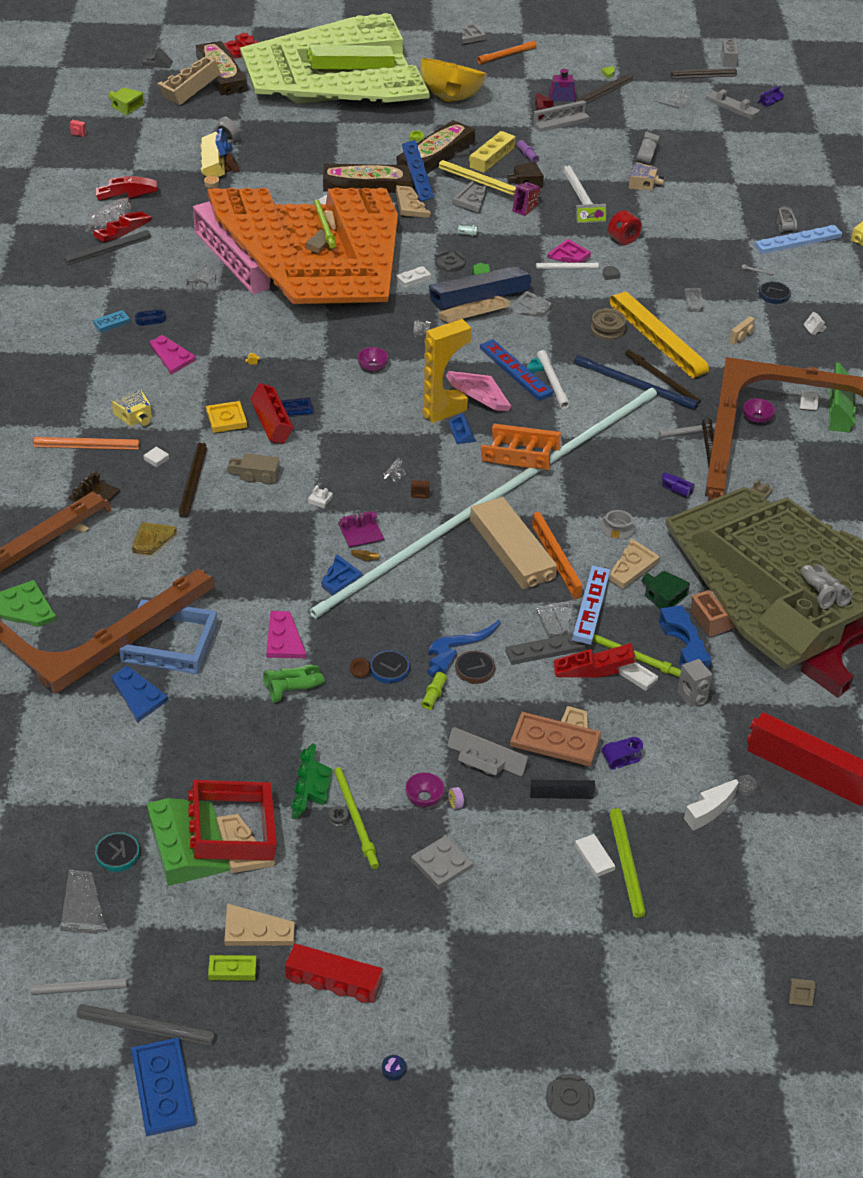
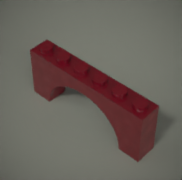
M863 617L853 621L848 627L845 626L839 644L802 662L801 672L837 698L851 689L854 676L844 666L841 656L848 649L863 644Z

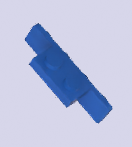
M416 141L403 143V152L418 199L423 201L433 198L429 178L426 174L424 162Z

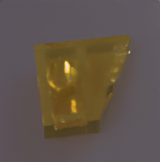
M141 522L132 545V553L151 555L177 533V526Z

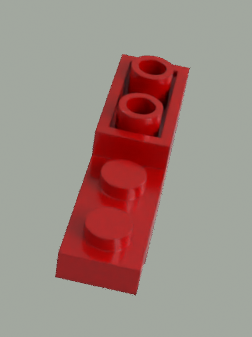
M136 176L109 179V185L96 188V196L98 200H107L112 196H122L128 193L129 198H136L142 194H152L157 191L158 183L149 178Z
M632 643L595 654L589 649L555 659V675L560 678H597L619 673V667L636 662L634 647Z

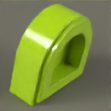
M418 130L412 131L409 136V141L415 140L419 142L424 139V133Z

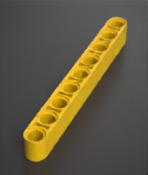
M624 291L610 296V305L615 307V310L624 314L628 322L633 324L638 331L643 332L642 334L647 339L653 341L652 343L657 348L662 349V352L669 358H672L671 360L679 367H682L681 369L686 374L692 376V379L709 372V366L701 356L628 292Z

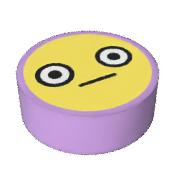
M459 787L450 788L448 796L452 808H462L464 797Z

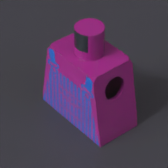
M561 69L560 75H554L548 95L553 101L576 100L573 75H568L567 69Z

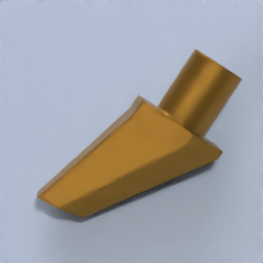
M351 549L353 556L364 561L379 560V553Z

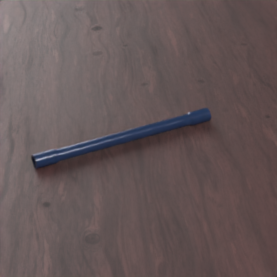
M580 355L575 357L574 364L594 370L645 391L654 388L658 396L676 402L686 408L695 410L698 407L699 401L681 396L606 367Z

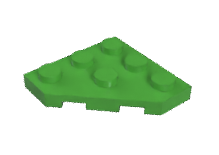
M34 580L0 591V617L5 618V620L17 623H30L31 626L35 627L56 621L54 612Z

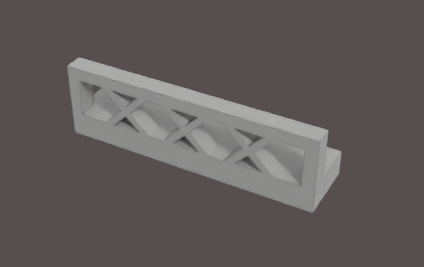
M583 100L534 111L533 126L539 132L588 122L590 117L585 113L586 102ZM581 106V111L575 112V109ZM565 109H570L567 114H562ZM553 112H558L554 117H549ZM539 115H545L541 120H538Z

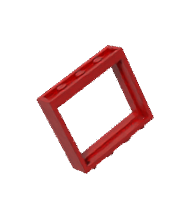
M193 780L192 790H188L187 800L191 802L188 806V817H192V820H189V833H193V836H190L189 848L194 851V859L274 861L277 844L271 782ZM199 800L260 802L263 842L201 840Z

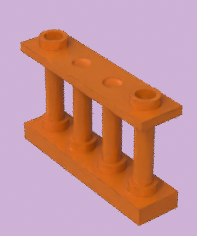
M493 424V443L491 446L481 445V458L483 462L550 470V451H560L562 447L561 432ZM500 443L510 444L508 448L499 447ZM517 445L527 446L525 450L515 449ZM534 447L543 448L542 452H535L532 450L534 449Z

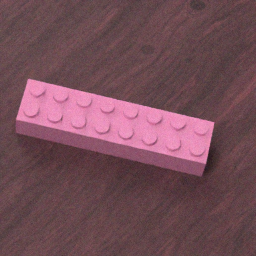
M210 201L193 206L194 230L204 243L252 294L270 289L269 283L271 279L257 266V261L254 258H250L248 252L244 251L234 241L231 233L223 229L222 223L219 224L216 221Z

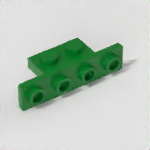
M314 743L307 749L304 748L300 754L301 765L297 771L298 782L294 787L295 799L291 804V818L297 819L305 811L307 799L320 805H324L327 802L332 768L314 760L316 744Z

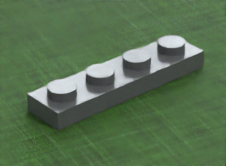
M573 634L507 646L505 647V652L511 665L585 651L586 644L573 641Z

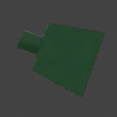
M666 571L660 572L655 577L646 573L641 581L646 585L645 597L659 609L676 606L688 596L690 588L688 581Z

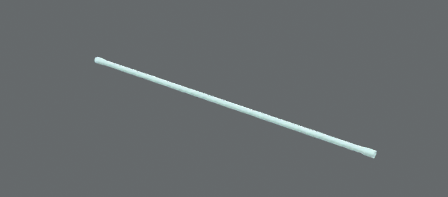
M654 388L646 390L627 405L563 445L560 451L556 450L551 453L550 464L634 409L656 397V390ZM528 468L471 506L502 497L543 469ZM471 506L327 600L309 610L311 616L315 619L319 618L350 595L470 518Z

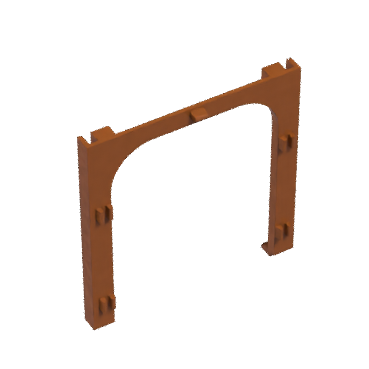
M726 357L705 491L708 501L724 495L737 399L743 388L756 381L776 380L844 390L863 397V377L818 371V368L815 367L804 369Z
M92 491L0 548V572L97 511L104 509L110 512V502ZM196 569L186 577L181 576L172 582L173 585L109 628H102L94 634V638L71 650L47 652L36 649L2 621H0V642L36 672L38 680L47 688L51 687L52 692L56 694L118 653L122 647L131 644L215 587L214 578L211 575H206V572L200 569Z

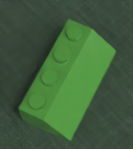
M836 363L834 373L850 375L840 363ZM830 389L829 430L850 433L851 427L855 425V393Z

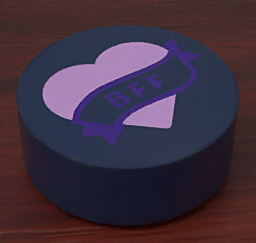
M390 1055L383 1060L382 1074L386 1079L396 1081L405 1075L406 1063L402 1057Z

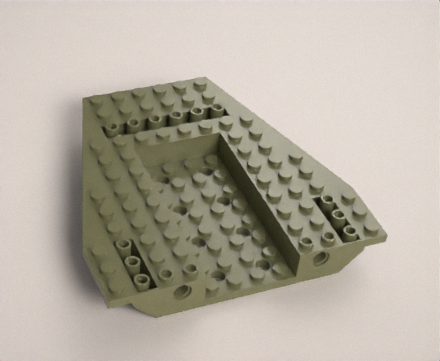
M742 487L666 519V527L720 602L741 635L784 670L839 644L845 625L863 617V539L843 530H840V532L833 530L832 525L824 524L788 497L770 502L764 499V495ZM815 564L822 565L832 577L838 579L841 584L851 591V601L843 607L838 606L834 601L829 608L822 609L817 603L820 593L804 579L801 574V568L806 565H811L812 567Z

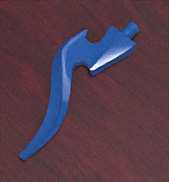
M497 620L491 626L475 633L444 636L435 640L429 648L428 655L437 654L438 656L429 661L431 668L427 670L430 676H434L437 672L446 674L457 653L456 650L450 649V647L465 645L487 638L499 627L501 621Z

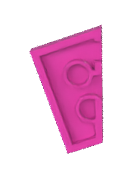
M270 611L267 658L306 659V652L290 611Z

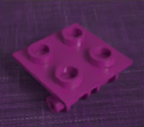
M364 512L363 516L362 513H359L358 518L356 514L343 516L340 519L338 525L348 547L384 540L375 520L377 519L376 512Z

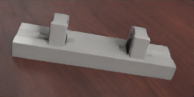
M724 89L720 92L713 91L706 96L707 101L749 119H753L760 114V110L750 106V100L745 99L742 102L727 97V91Z

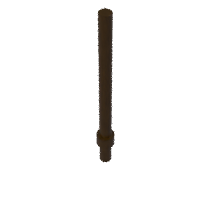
M630 349L625 352V355L631 358L636 365H641L681 395L699 401L698 404L701 403L698 397L649 364L643 356L635 354Z

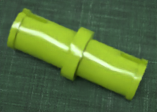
M437 672L432 683L427 686V693L421 702L423 708L432 710L437 698L441 696L442 688L448 679L444 673Z

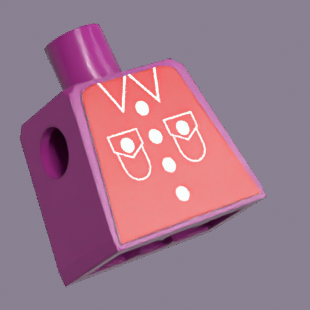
M528 182L517 185L512 211L523 216L532 211L538 205L539 195L541 194L540 187Z

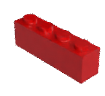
M259 383L250 400L268 439L273 443L284 444L294 427L275 388Z
M295 943L285 964V978H288L293 983L311 985L317 990L326 989L333 991L338 996L347 995L354 997L359 1002L365 1003L368 1001L374 1003L383 981V968Z

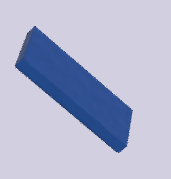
M179 1037L131 1047L146 1137L196 1126Z

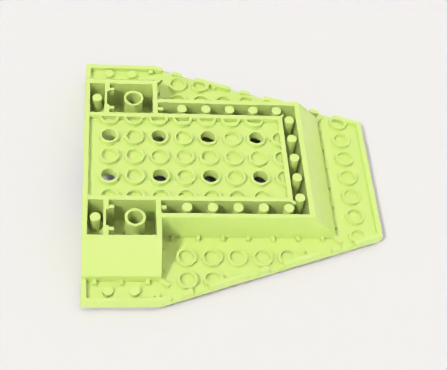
M383 13L382 15L371 14L369 16L359 15L240 48V53L255 94L272 95L274 92H279L281 95H286L296 104L339 99L361 100L367 98L370 101L380 99L382 103L429 98V91L417 67L408 65L403 56V38L391 14ZM309 45L391 46L395 56L394 68L312 69L307 58V50H309Z

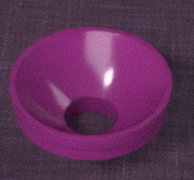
M368 347L358 353L359 365L368 371H378L387 365L388 354L381 348Z
M750 399L743 406V414L753 423H765L773 418L775 412L774 406L764 399Z
M417 773L407 780L405 788L407 798L417 806H433L440 802L443 797L444 783L438 776L432 773ZM426 792L431 797L428 800H422L418 795Z

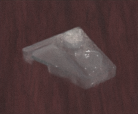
M572 600L537 607V614L548 638L568 635L573 608Z

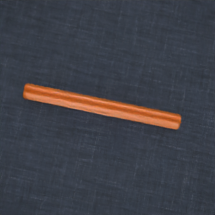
M34 437L33 439L34 447L139 450L140 447L138 439Z

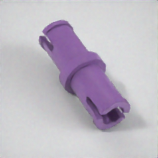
M520 140L517 143L518 149L531 162L539 161V156L524 140Z

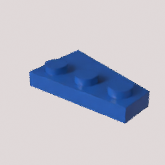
M128 666L112 675L114 685L126 701L137 723L168 701L166 694Z

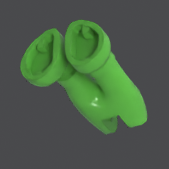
M308 664L296 668H282L280 671L269 669L263 672L264 685L266 689L270 688V697L273 703L281 701L284 691L310 689L325 683V678L320 673L318 665Z

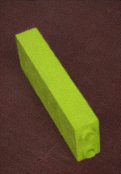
M309 45V50H307V58L312 69L394 68L395 56L391 46Z

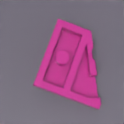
M567 239L547 255L549 259L583 263L591 257V252Z

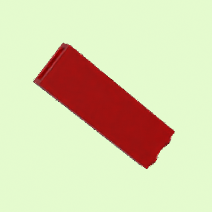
M764 712L761 713L758 719H753L750 725L752 732L747 738V743H749L748 752L859 806L863 805V759Z

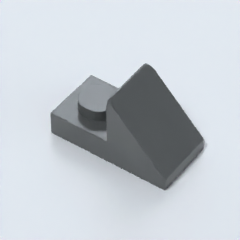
M158 47L155 56L146 55L142 63L143 66L169 69L173 60Z

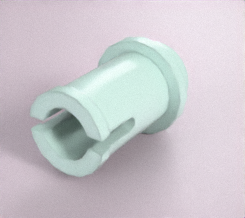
M459 225L458 235L477 236L478 227H475V225Z

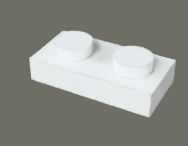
M423 266L396 275V280L404 288L431 279V273Z

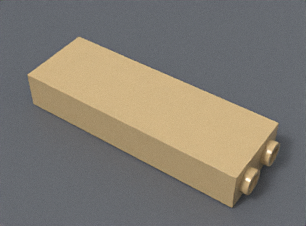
M504 497L471 506V522L522 589L534 587L537 584L549 582L556 578L557 564Z

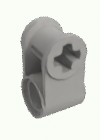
M789 207L779 208L777 224L780 233L784 231L796 232L797 220L792 209Z

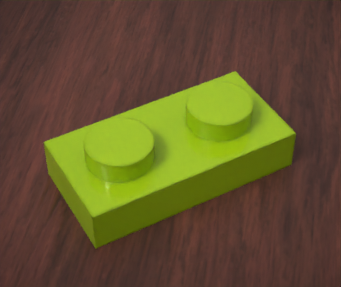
M210 955L208 979L255 981L257 958L250 955Z

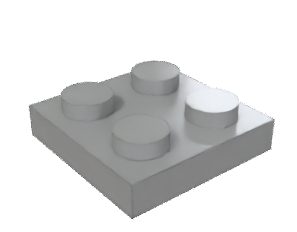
M446 835L411 856L413 864L438 890L473 868V863Z

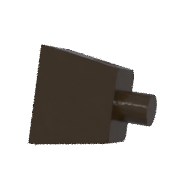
M535 161L515 165L513 174H507L508 183L516 182L517 185L528 182L543 188L544 175Z

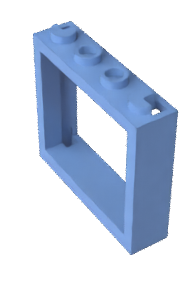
M141 599L138 608L149 600ZM186 606L168 618L205 625L193 655L134 646L132 642L120 649L121 662L198 674L218 625L217 611Z

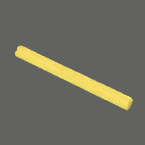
M444 160L439 163L440 169L510 195L515 194V186Z

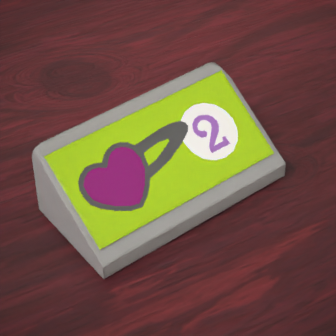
M606 203L576 205V222H606Z

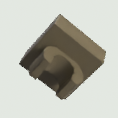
M758 479L751 490L764 495V499H767L772 494L773 489L769 487V483L761 484V480Z
M791 978L788 995L789 1004L813 1006L815 982Z

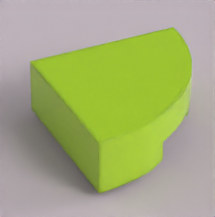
M614 66L601 68V73L608 79L615 72Z

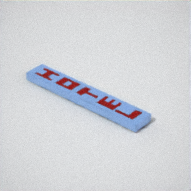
M592 565L574 629L573 641L591 645L610 569Z

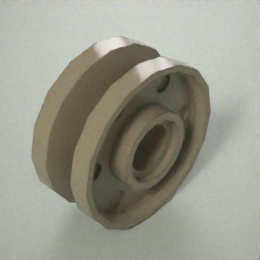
M605 308L597 310L592 316L591 332L597 338L603 340H616L624 334L626 318L624 314L615 309Z

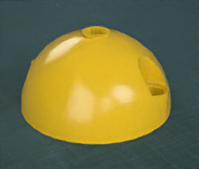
M421 58L420 62L421 76L425 85L440 100L446 102L461 101L475 95L484 84L488 75L479 70L430 58Z

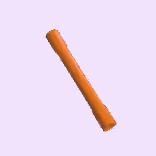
M530 41L519 46L478 56L477 62L484 64L505 56L535 49L537 45L535 41Z

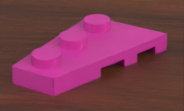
M164 335L150 341V347L161 359L170 375L196 361L195 355Z

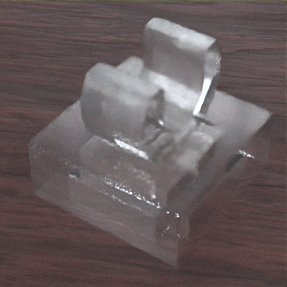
M398 458L381 476L386 480L391 476L393 481L398 482L406 474L404 469L399 468L404 462Z

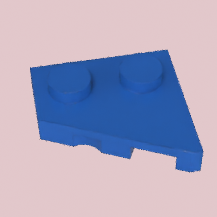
M336 555L333 565L329 567L327 575L321 581L322 588L334 595L361 578L363 573L342 557Z

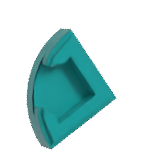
M538 357L532 359L527 365V369L532 373L543 371L544 368Z

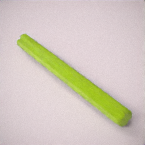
M613 808L610 810V818L633 916L635 918H643L646 910L622 810L620 808Z

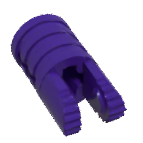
M669 473L662 474V486L685 498H689L692 495L691 493H693L695 488L694 483Z

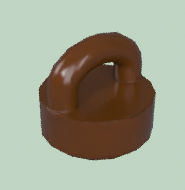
M357 657L350 664V671L356 677L366 676L371 668L370 662L364 657Z

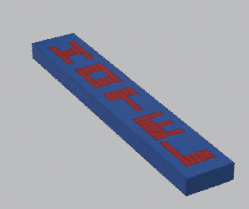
M494 339L480 344V349L538 401L553 396V391Z

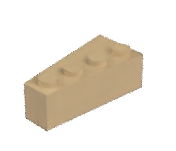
M205 56L191 64V68H184L180 70V74L169 76L168 80L164 83L162 81L157 83L163 97L179 106L185 103L187 99L195 95L196 92L221 74L216 60Z

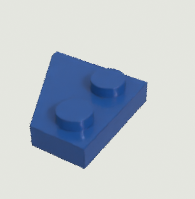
M223 128L218 129L215 143L220 156L225 157L228 153L233 155V147L230 142L228 143Z

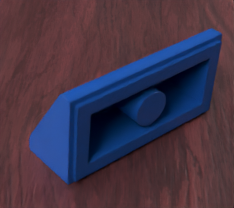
M463 413L448 421L456 444L477 442L470 423Z

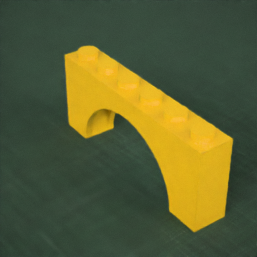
M463 319L426 331L422 414L431 423L467 411L468 398L462 391L458 389L445 390L443 388V374L447 363L461 347L471 342L472 328Z

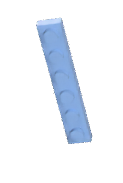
M830 225L823 228L755 241L754 246L761 254L841 238L842 232L835 225Z

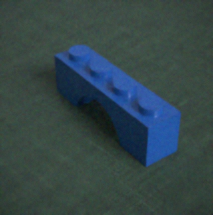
M683 605L661 608L658 622L664 634L677 637L686 644V647L681 649L679 664L681 668L683 664L700 659L709 669L711 656L706 652L704 642L697 635V629L692 625L690 615L685 611Z

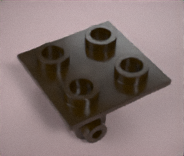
M95 471L91 472L88 478L83 479L73 489L72 494L68 498L76 502L93 491L97 495H101L103 499L110 501L120 489L100 481V474Z

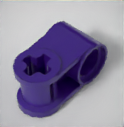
M629 737L606 744L601 752L611 770L616 769V767L622 768L641 760L643 741L638 737Z

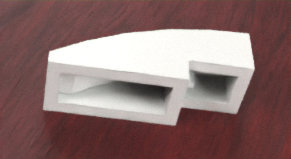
M737 779L701 792L698 802L686 806L684 819L693 831L714 820L728 807L736 795Z

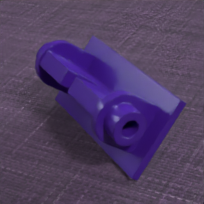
M781 85L771 88L768 92H763L760 95L758 104L762 102L763 106H770L782 100L784 93L779 90Z

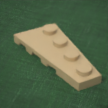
M494 296L493 298L452 307L439 312L438 315L439 319L446 321V323H451L455 320L510 307V300Z

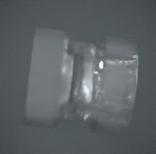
M414 320L413 337H419L420 335L426 337V331L430 330L431 321L420 322L419 320Z

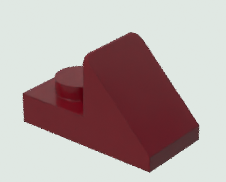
M536 93V111L554 106L552 99ZM544 114L539 115L538 119H542Z

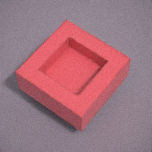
M70 121L71 135L80 137L87 135L85 122Z

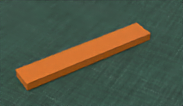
M540 511L533 513L532 527L546 552L557 564V571L574 599L581 598L583 587L581 581Z

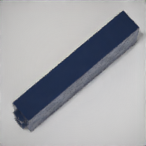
M513 266L429 285L430 300L444 309L493 298L494 296L530 289L531 276L519 267Z

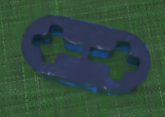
M161 309L141 311L135 314V323L139 326L161 324L166 321V312Z

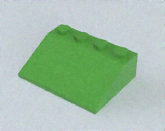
M167 798L147 803L148 819L167 886L230 871L227 859H194V851L189 848L190 836H193V833H189V820H192V817H188V806L191 804L188 800ZM199 801L201 840H221L212 802Z

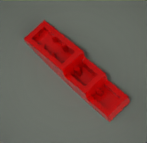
M142 211L121 214L118 221L107 222L106 228L94 230L93 236L102 242L114 240L145 225L152 220V217Z

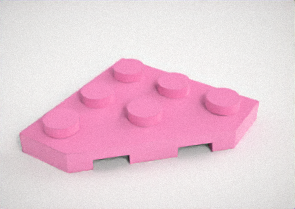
M448 371L446 377L454 388L496 411L509 412L511 405L491 376Z

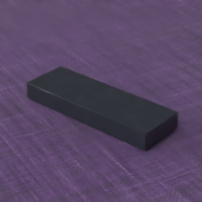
M531 780L530 798L594 799L595 780Z

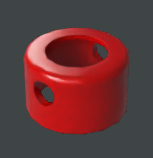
M622 210L616 213L610 220L607 229L608 235L621 245H628L637 239L641 232L642 224L639 218L632 213ZM622 222V226L618 229L617 223ZM636 230L635 235L631 236V232Z

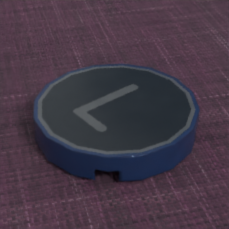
M766 282L759 288V296L765 302L781 304V302H787L790 299L791 290L783 283Z

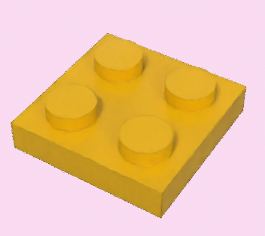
M240 401L206 406V413L213 433L247 428V421Z

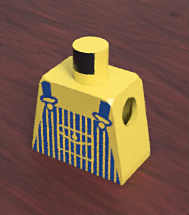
M141 389L111 400L113 414L129 426L137 423L146 426L150 423V418H152L151 406Z

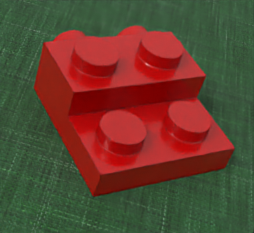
M240 33L235 35V41L230 40L223 44L232 58L238 59L242 58L240 53L241 47L259 42L254 41L253 35Z

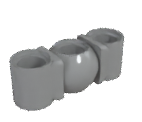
M646 131L636 158L637 161L650 165L659 139L658 135Z

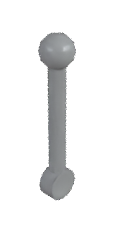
M745 264L741 266L742 270H751L772 276L774 273L771 270L764 271L747 267Z

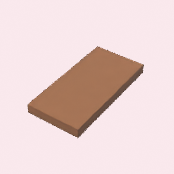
M521 712L510 741V746L591 767L601 738V731Z

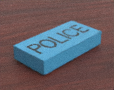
M123 310L93 320V325L100 333L130 323V318Z

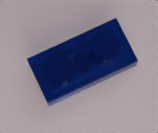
M310 397L281 400L288 416L313 413Z

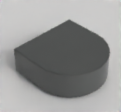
M606 266L603 268L602 275L605 280L620 279V272L616 267Z

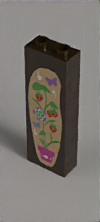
M222 41L195 45L198 60L205 56L216 60L221 74L212 82L220 95L247 91V79Z
M452 120L419 141L417 146L424 162L426 174L437 168L442 160H449L457 152L459 153L475 142V129ZM404 152L396 156L397 165H408Z
M324 163L323 192H328V189L384 188L387 189L388 193H396V185L415 188L408 165Z

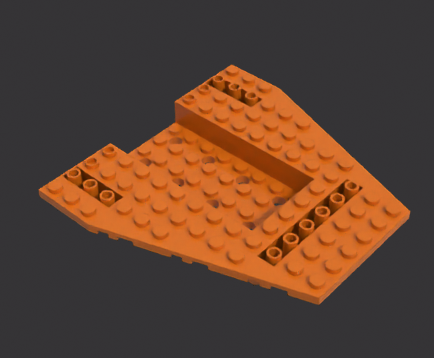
M213 188L207 190L216 221L219 224L222 223L223 229L231 233L234 241L244 251L248 252L250 258H254L257 261V266L269 279L272 278L274 280V284L279 287L280 291H283V294L292 304L388 302L398 213L387 189H328L326 204H321L324 212L327 210L333 211L335 215L336 229L332 230L330 225L329 228L331 233L334 234L336 247L332 249L328 245L319 254L305 248V243L320 229L323 230L314 204H274L269 189Z

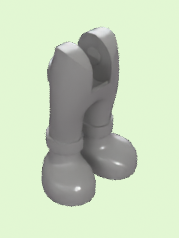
M815 564L813 567L806 565L801 568V574L804 579L820 593L817 603L822 609L829 608L834 601L840 607L846 606L851 601V591L841 584L838 579L832 577L822 565Z

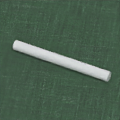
M536 263V269H598L599 267L598 263Z

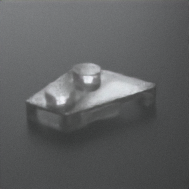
M526 291L508 308V313L544 317L552 309V303Z

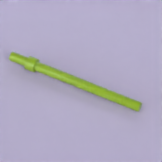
M315 200L314 205L325 232V240L330 248L333 249L336 247L334 234L330 231L320 201Z
M594 634L592 639L593 642L610 649L622 646ZM634 650L636 660L660 669V672L664 674H672L680 678L681 670L673 667V664L666 661L661 662Z
M341 767L334 769V773L361 840L362 852L367 857L371 869H377L379 863L375 855V846L370 842Z

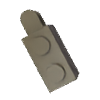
M244 453L242 459L231 458L227 466V472L240 475V480L266 484H276L280 471L279 457Z

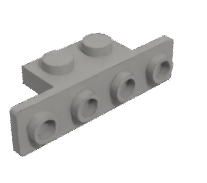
M456 727L451 730L448 747L460 751L458 761L463 762L466 766L476 767L483 770L485 774L495 776L503 769L519 776L524 774L528 756Z

